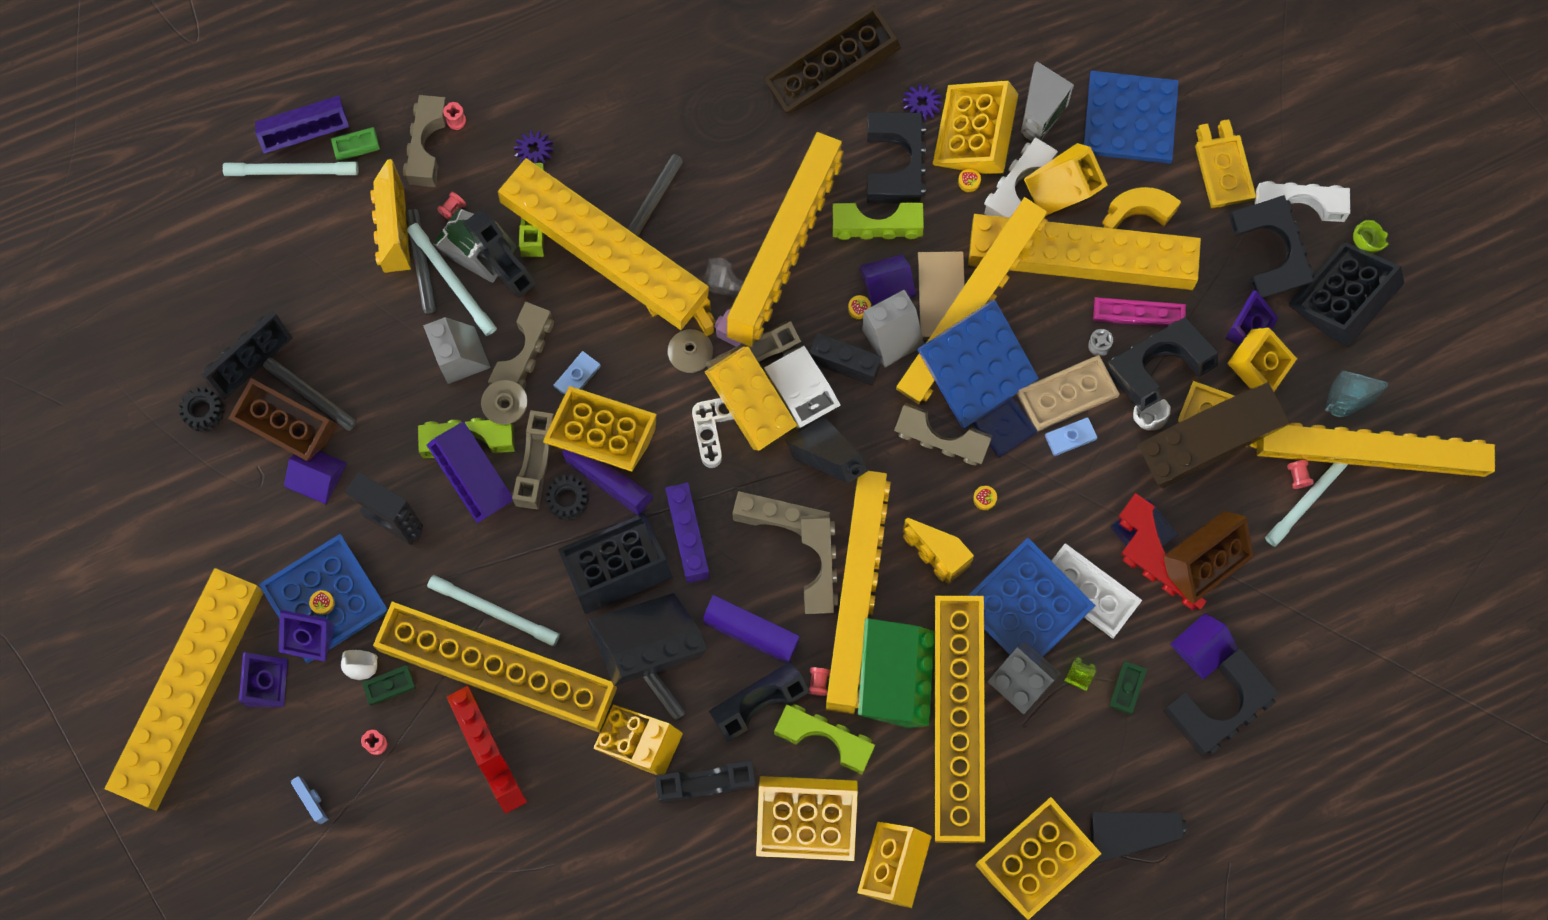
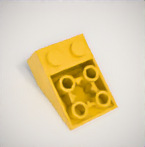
M1079 143L1024 178L1035 204L1046 210V215L1085 200L1107 186V182L1091 147Z
M910 518L905 520L903 538L910 546L914 545L920 551L918 555L926 564L930 563L935 568L934 573L942 582L945 580L950 584L970 568L974 555L958 537Z
M613 705L593 749L646 772L663 775L668 769L683 733L669 723Z

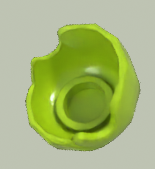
M1365 220L1354 229L1353 240L1359 249L1374 254L1383 250L1389 244L1386 242L1388 233L1383 231L1380 224L1374 220Z

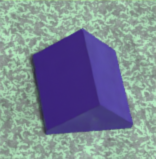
M902 254L859 266L872 306L905 290L909 298L916 296L911 267Z
M1252 291L1225 338L1238 346L1241 345L1251 329L1270 328L1272 330L1278 320L1276 314L1257 291Z
M320 451L309 462L294 454L288 461L284 487L327 504L347 463Z
M281 610L279 652L325 662L335 626L328 619Z
M1206 613L1170 644L1202 680L1238 649L1227 626Z
M243 653L239 701L247 707H284L288 659Z

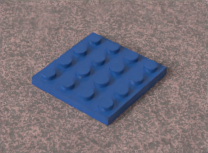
M1091 71L1083 145L1091 147L1094 155L1171 164L1179 80Z
M991 300L917 349L962 428H966L1017 394L1018 390L1029 386L1039 379L996 300Z
M341 534L259 584L279 619L281 610L328 619L335 626L329 650L380 619L388 612L383 600ZM317 591H327L335 600L334 609L327 615H318L310 608V597ZM303 657L307 664L314 660Z
M1029 538L1020 544L968 595L984 596V629L1009 655L1025 641L1044 657L1096 606Z

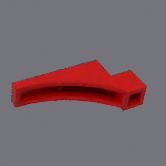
M1135 493L1118 516V519L1121 520L1119 524L1130 532L1132 530L1136 531L1120 554L1124 557L1122 561L1133 569L1137 566L1143 570L1142 575L1149 581L1154 583L1157 580L1163 585L1161 589L1169 595L1174 596L1176 594L1183 599L1181 603L1193 611L1194 608L1202 609L1207 602L1206 600L1201 598L1197 602L1191 603L1168 577L1164 561L1166 553L1158 537L1153 518L1155 506Z
M466 686L447 696L477 765L487 779L504 813L506 814L527 803L470 688Z

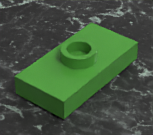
M374 127L331 138L337 161L380 150Z

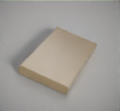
M918 252L919 311L923 340L930 338L965 286L963 252Z
M1100 355L1034 382L1018 390L1019 392L1017 393L1036 432L1115 399L1120 395Z

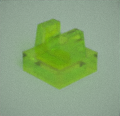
M1077 657L1064 681L1087 691L1096 673L1095 665L1092 663L1090 666L1081 663L1082 659Z

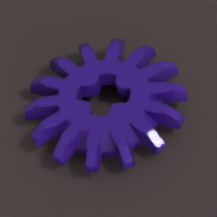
M918 84V91L914 87H910L913 93L905 92L904 95L909 98L903 99L902 103H908L903 108L904 110L910 109L909 113H921L923 121H926V115L934 118L933 111L940 112L936 105L942 106V102L937 101V99L941 98V95H933L937 91L935 88L929 92V85H926L925 90H922L921 84ZM918 98H927V105H917L919 102Z
M529 131V138L523 133L521 136L524 141L517 139L516 143L520 144V146L514 147V150H519L515 157H522L519 163H522L527 158L533 163L541 161L545 165L544 158L551 159L552 157L548 152H554V148L548 147V145L553 144L552 140L545 141L549 137L547 134L540 138L541 131H538L536 136H533V131ZM538 144L537 148L539 151L530 153L528 146Z

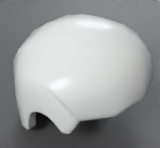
M1165 399L1158 401L1143 411L1135 406L1133 418L1145 430H1159L1168 422L1171 407Z
M347 650L342 655L341 669L351 679H369L377 670L378 657L376 654L367 651Z

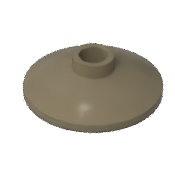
M687 329L677 333L668 345V357L671 364L679 371L685 373H695L707 367L706 362L710 361L713 356V346L708 336L694 329ZM692 345L694 349L687 351L686 347Z
M499 380L492 383L486 388L481 398V408L484 415L491 422L500 425L511 424L519 420L524 415L528 404L524 389L518 383L511 380ZM504 402L510 403L507 408H503L502 404Z

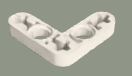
M721 398L699 402L692 409L701 460L708 468H715L722 461L715 423L734 419L731 413L722 414L719 412V407L724 404ZM711 406H715V413L717 416L713 417V412H710L712 411ZM700 409L709 412L706 413L705 418H701V415H696L700 413ZM703 430H711L714 434L713 438L703 440L700 436ZM712 445L713 454L718 455L715 456V461L705 458L708 456L707 446Z

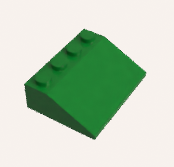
M865 619L858 715L906 728L929 726L935 631L915 625Z

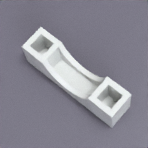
M1036 137L1031 144L1027 142L1021 151V158L1019 160L1015 159L1011 164L1008 176H1003L996 186L998 189L995 194L990 193L985 200L984 205H986L984 214L1011 218L1021 203L1015 191L1017 183L1056 158L1058 151Z
M1272 181L1259 183L1255 190V204L1285 195L1286 200H1289L1291 204L1303 203L1314 208L1322 221L1345 222L1350 214V188H1343L1339 185L1322 187L1318 184L1305 186L1297 185L1296 183L1275 184Z

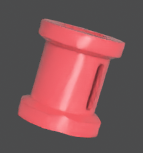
M448 103L443 110L447 125L451 129L459 130L466 124L463 108L459 103Z
M454 192L449 194V199L442 206L437 207L438 212L447 220L451 219L457 208L461 209L467 206L466 202Z
M1306 460L1296 461L1287 465L1293 477V489L1305 488L1314 484L1313 479H1310L1307 469L1309 463Z
M817 667L810 668L811 679L810 686L808 687L810 692L808 694L827 696L826 686L830 670Z
M369 730L362 736V746L369 753L379 755L386 750L387 739L377 730ZM374 738L378 739L379 742L375 743L374 747H372L370 742H374Z

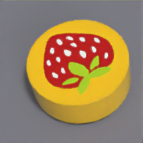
M974 169L963 170L958 179L959 187L965 192L976 191L981 182L980 174Z
M854 296L849 301L848 312L855 319H863L864 311L871 307V303L865 296Z
M990 486L979 487L973 496L975 506L981 510H990L997 501V493Z
M320 590L310 597L309 605L316 614L327 615L334 609L335 600L329 592Z

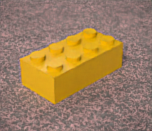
M749 347L740 348L705 371V374L753 450H761L797 426Z

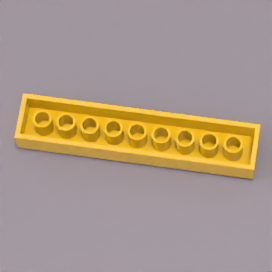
M819 132L816 133L727 316V338L753 347L755 340H760L764 328H762L764 321L768 322L772 315L773 302L777 303L781 296L782 290L780 288L782 283L786 284L791 273L789 269L791 265H796L799 258L798 250L806 244L808 238L806 233L809 228L813 229L817 219L815 214L817 210L821 211L824 206L825 198L823 197L826 192L830 193L834 183L832 178L834 174L838 175L841 170V159L844 153L841 150L842 141Z
M527 158L498 190L500 203L679 330L684 328L707 299L709 286Z
M974 214L968 266L978 267L1009 221V217ZM1047 222L1041 232L1036 230L1032 237L1035 241L1029 250L1023 249L1019 255L1022 257V260L1017 268L1013 269L1011 267L1010 269L1011 271L1193 290L1198 281L1201 238Z
M868 471L857 479L826 711L854 715L855 708L859 707L860 689H858V684L860 685L864 623L865 619H868V615H873L875 596L871 595V592H876L878 572H874V569L879 570L881 549H877V546L882 547L885 527L880 526V524H885L888 505L883 504V501L888 502L891 483L886 481L887 473Z
M214 568L104 789L157 811L263 595L261 588Z
M935 596L936 843H985L984 596Z
M391 602L373 644L381 653L600 733L617 687L613 686V683L606 679L395 602Z

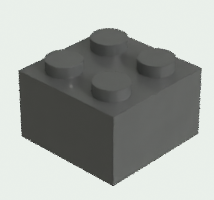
M1024 641L987 682L1020 712L1025 714L1061 673Z

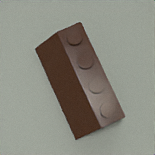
M253 378L249 380L229 417L230 420L308 462L327 445L338 423Z
M1223 511L1164 555L1168 577L1191 603L1197 602L1254 557L1247 517Z

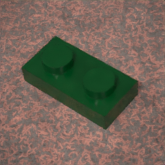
M1124 661L1108 707L1132 715L1147 668Z
M408 665L362 682L370 706L416 689Z

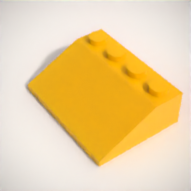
M1009 81L948 85L933 159L934 166L957 170L974 169L981 174L1004 173L1018 93Z
M389 159L373 182L374 190H371V200L376 210L372 211L374 224H377V231H374L375 244L379 246V252H375L376 263L381 265L384 273L411 270L405 191L393 160Z
M569 386L545 435L543 443L633 471L648 448L655 432L656 414Z
M760 776L756 856L854 861L857 781Z
M1050 797L975 865L989 882L1029 920L1098 858L1101 852Z

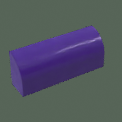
M340 95L255 121L256 136L263 153L349 127Z
M464 421L435 437L427 444V447L476 523L481 522L513 501L511 493Z
M565 449L562 451L567 464L637 516L643 512L653 499L650 492L613 465Z
M712 596L704 615V625L784 663L792 660L799 646L800 636L717 596Z

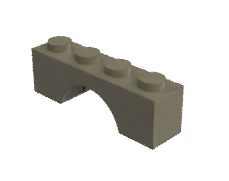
M419 95L418 103L414 104L415 122L411 123L410 135L412 139L411 143L407 144L408 163H404L403 175L407 178L409 185L436 187L439 166L436 158L425 151V143L434 131L446 127V117L443 110L448 104L445 97Z
M525 302L516 321L519 330L525 335L524 348L515 358L496 363L488 380L489 385L499 380H511L525 389L527 374L533 371L536 364L534 359L537 353H541L544 348L545 335L547 332L550 333L553 328L554 320L551 311Z
M785 321L765 331L759 341L755 340L753 347L742 343L706 362V365L709 369L742 347H749L759 362L801 341L792 322Z
M908 403L904 404L894 430L903 439L909 441L912 438L921 441L920 445L926 448L933 449L934 446L942 449L941 453L950 457H955V454L964 457V462L974 466L977 463L982 464L993 437L974 428H970L959 437H943L931 427L927 410Z
M530 410L526 429V448L523 465L516 478L512 497L517 507L539 510L552 446L543 443V440L554 419V414Z
M738 491L733 509V521L754 526L760 524L775 525L792 530L800 536L801 516H830V512Z
M829 515L801 516L802 543L812 547L819 554L822 562L819 575L814 581L804 586L805 614L834 613V606H838V593L833 592V582H837V569L832 568V559H836V545H831V535H835V521H830Z

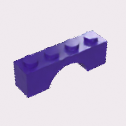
M684 483L666 487L667 499L686 581L691 583L709 579V570L689 484Z

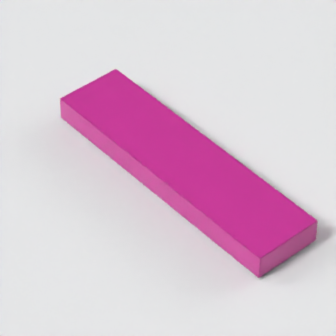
M1094 298L1093 321L1168 327L1172 322L1186 317V304Z

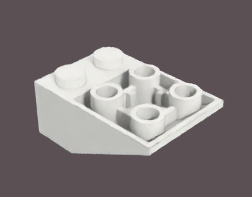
M805 346L764 367L779 397L796 422V428H801L840 406L829 383Z

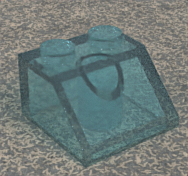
M1342 370L1330 386L1325 411H1329L1337 417H1348L1375 402L1388 387V382Z

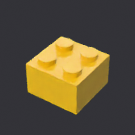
M1258 328L1250 330L1227 364L1250 389L1269 382L1273 391H1275L1297 358L1270 328Z

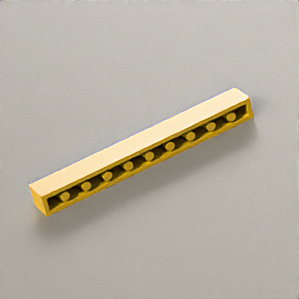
M1023 198L927 342L991 300L996 299L997 295L994 292L998 286L1004 287L1010 278L1007 273L1011 267L1016 269L1021 262L1022 257L1019 255L1023 249L1028 251L1035 241L1032 237L1035 231L1041 232L1048 220L1045 219L1046 210L1029 199ZM918 354L896 387L897 391L918 405L922 400L925 402L928 400L933 392L930 388L935 382L920 354Z
M1291 423L1257 441V456L1482 477L1495 472V444H1486L1485 440L1463 442L1462 438L1441 440L1439 436L1420 438L1417 437V434L1412 433L1398 436L1390 431L1376 434L1368 429H1360L1355 432L1349 431L1346 427H1336L1333 430L1326 429L1323 425L1303 427L1301 423Z

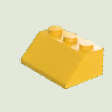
M877 822L857 893L894 905L912 908L932 836L913 827Z

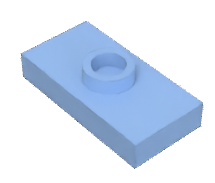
M582 351L553 386L563 395L566 394L569 386L582 390L601 365Z
M1088 417L1045 434V438L1054 456L1097 440L1096 433Z
M299 776L291 780V784L314 821L319 824L327 821L328 818L319 805V802L322 800L315 789L310 790L305 780Z

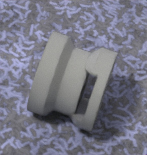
M1105 329L1095 330L1088 342L1089 351L1095 356L1106 355L1113 344L1112 334Z

